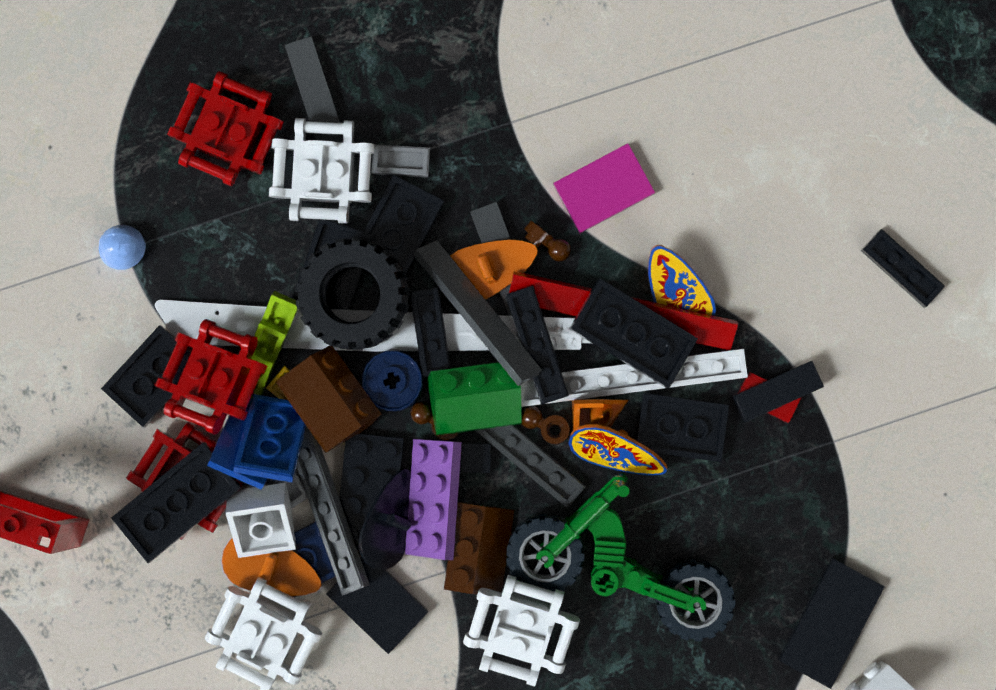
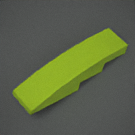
M277 291L272 293L263 318L254 335L257 337L258 343L251 359L268 366L265 374H261L253 394L262 395L298 311L295 299Z

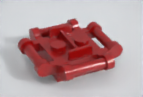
M221 71L217 72L210 91L190 82L186 90L189 93L177 120L167 133L168 136L187 144L179 157L178 164L186 168L191 166L220 178L224 184L233 186L241 168L261 175L264 169L262 164L272 144V139H274L277 130H281L284 123L273 116L265 114L270 104L272 93L266 90L261 92L230 79L228 74ZM225 88L256 101L257 106L255 110L225 96H221L223 89ZM200 97L206 100L191 135H189L184 130ZM264 124L267 127L263 133V136L256 149L253 159L248 160L252 148ZM196 150H199L231 165L228 169H225L194 155Z
M204 319L201 322L197 339L178 332L175 338L177 343L165 371L155 384L156 387L173 393L172 398L165 404L164 415L187 420L204 427L207 432L214 435L220 432L227 415L244 421L248 413L246 408L261 374H265L268 367L251 359L257 347V337L250 334L244 336L219 327L214 321ZM212 337L240 346L239 355L210 345ZM187 347L193 348L178 384H173V379ZM185 399L213 409V415L209 417L183 407Z
M189 421L185 424L176 440L162 430L157 429L153 434L154 440L134 471L130 470L126 479L141 488L143 492L193 451L185 446L188 439L199 445L205 442L212 451L217 442L196 429L197 426ZM163 445H166L168 447L148 480H146L144 475ZM235 478L239 485L243 487L245 483ZM227 500L198 523V525L214 533L218 526L216 522L225 510Z

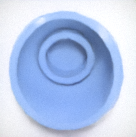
M128 225L111 227L105 231L99 240L100 258L108 267L116 270L130 269L138 264L146 249V243L142 234Z

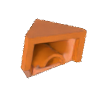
M573 400L572 431L586 424H598L610 428L629 400Z

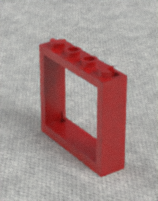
M0 490V538L48 554L81 547L89 519ZM42 536L51 539L49 547L40 545Z

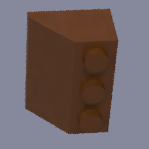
M330 345L309 356L275 382L325 453L366 430L381 415L337 351Z
M461 501L457 502L454 559L448 560L443 590L478 594L480 588H487L502 593L507 562V546L511 536L514 510Z

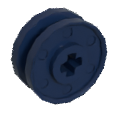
M385 351L374 356L366 365L362 375V388L376 407L386 411H402L411 407L420 398L424 388V377H422L419 364L409 355L399 351ZM391 374H394L395 377H400V382L396 383L395 389L386 384V381L390 380Z

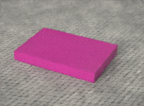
M628 143L553 183L579 234L655 194Z

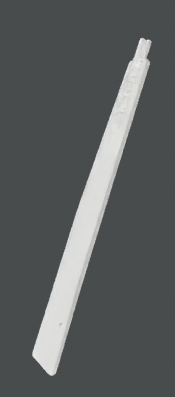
M158 300L155 303L156 310L175 338L179 332L194 339L198 338L199 327L204 319L214 321L217 326L241 335L250 334L254 336L267 308L262 306ZM298 309L282 348L324 349L329 346L322 339L316 338L310 332L311 329L308 325H304L300 318L303 315L301 310ZM331 309L337 317L348 322L364 320L374 312ZM413 312L405 313L402 319L404 322L400 328H397L392 333L393 336L388 340L380 342L377 346L362 350L333 347L335 350L418 351ZM443 313L448 351L489 350L461 314ZM498 315L521 343L513 317ZM544 317L554 350H580L581 343H591L569 329L575 318ZM212 337L210 345L238 346L216 337Z

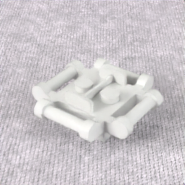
M296 118L294 125L295 140L272 139V148L275 149L273 184L269 188V197L291 199L289 207L290 221H299L300 218L338 220V223L347 224L350 203L371 202L372 193H369L371 154H374L375 144L353 143L354 121L344 120V123L306 121L305 118ZM306 133L343 134V143L316 140L305 141ZM286 150L294 151L292 189L284 188ZM355 154H360L358 192H352ZM301 202H339V208L301 207Z
M511 575L507 576L502 593L487 588H480L476 597L478 604L472 624L463 640V643L470 648L485 649L479 670L488 672L489 669L527 681L526 684L534 687L541 667L547 668L553 673L562 674L566 666L564 659L573 631L578 628L580 622L579 617L559 610L564 597V591L556 589L553 592L517 581L516 577ZM493 603L498 606L489 636L480 635L489 605ZM559 623L563 627L554 655H546L545 652L554 624ZM493 652L531 663V668L529 670L493 659Z
M258 577L251 590V594L234 586L227 588L224 595L226 598L213 627L208 629L205 640L212 645H220L225 648L217 662L216 668L222 671L226 669L260 686V690H270L277 675L283 677L286 682L297 685L302 678L301 671L314 644L319 642L323 633L319 628L304 621L311 606L310 602L304 599L300 601L266 584V580ZM240 603L244 605V608L231 636L223 633L236 604ZM298 633H300L305 638L292 665L289 666L284 662ZM233 653L237 654L236 658L258 670L263 668L269 670L267 676L231 659Z

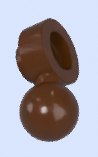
M532 220L524 228L528 232L525 238L536 247H539L541 244L546 246L553 260L564 261L570 256L571 246L566 240L554 239Z
M417 402L411 408L410 413L413 421L417 424L430 423L432 432L437 438L449 440L458 435V433L436 435L432 407L427 402Z
M527 406L521 411L522 425L529 429L540 428L542 437L546 442L558 445L568 438L570 428L568 422L563 417L552 415L544 418L540 409L535 406ZM554 425L561 428V432L557 436L550 433V428Z

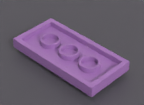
M413 439L408 520L411 521V527L406 534L405 554L441 560L454 559L462 442Z

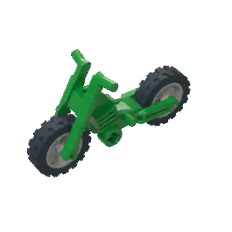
M624 473L615 475L570 517L567 516L565 518L566 521L560 519L561 517L557 515L547 516V514H539L536 517L532 516L527 518L522 524L520 523L509 539L506 560L511 575L516 577L517 581L553 592L556 589L563 591L567 586H571L576 581L577 576L582 571L584 545L580 534L588 528L592 532L595 541L594 566L591 570L593 590L598 595L610 596L618 588H628L641 595L656 599L657 610L662 623L668 627L672 634H677L684 640L694 639V641H703L702 638L707 637L711 639L719 631H724L728 621H731L733 618V610L735 608L734 591L727 576L718 567H714L706 561L696 562V560H688V562L683 564L682 562L677 563L674 568L668 569L664 576H661L640 565L636 559H631L625 555L626 539L620 516L615 510L609 508L610 502L618 495L626 497L629 494V488L625 484L627 476ZM545 533L544 541H541L539 544L532 539L536 535ZM527 542H529L538 552L524 554V548ZM565 548L567 550V558L559 555ZM537 559L539 561L534 570H531L525 560ZM554 560L565 563L557 572H555L552 565ZM542 564H544L545 568L549 569V575L538 573ZM604 573L610 575V578H607L605 582L600 581ZM694 580V586H688L686 584H683L687 581ZM699 580L708 583L711 587L702 592L699 588ZM714 591L716 592L717 604L704 600L706 596ZM674 606L685 609L684 615L681 616ZM706 607L714 609L709 616L704 617L702 610H705ZM694 611L698 612L700 620H687L691 613H694Z

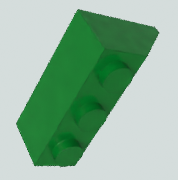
M500 363L430 372L427 382L436 435L522 423L521 385L518 386Z

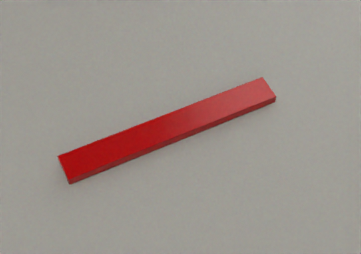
M514 271L509 293L534 286L542 309L577 316L592 288ZM633 298L697 337L696 343L731 351L738 321Z

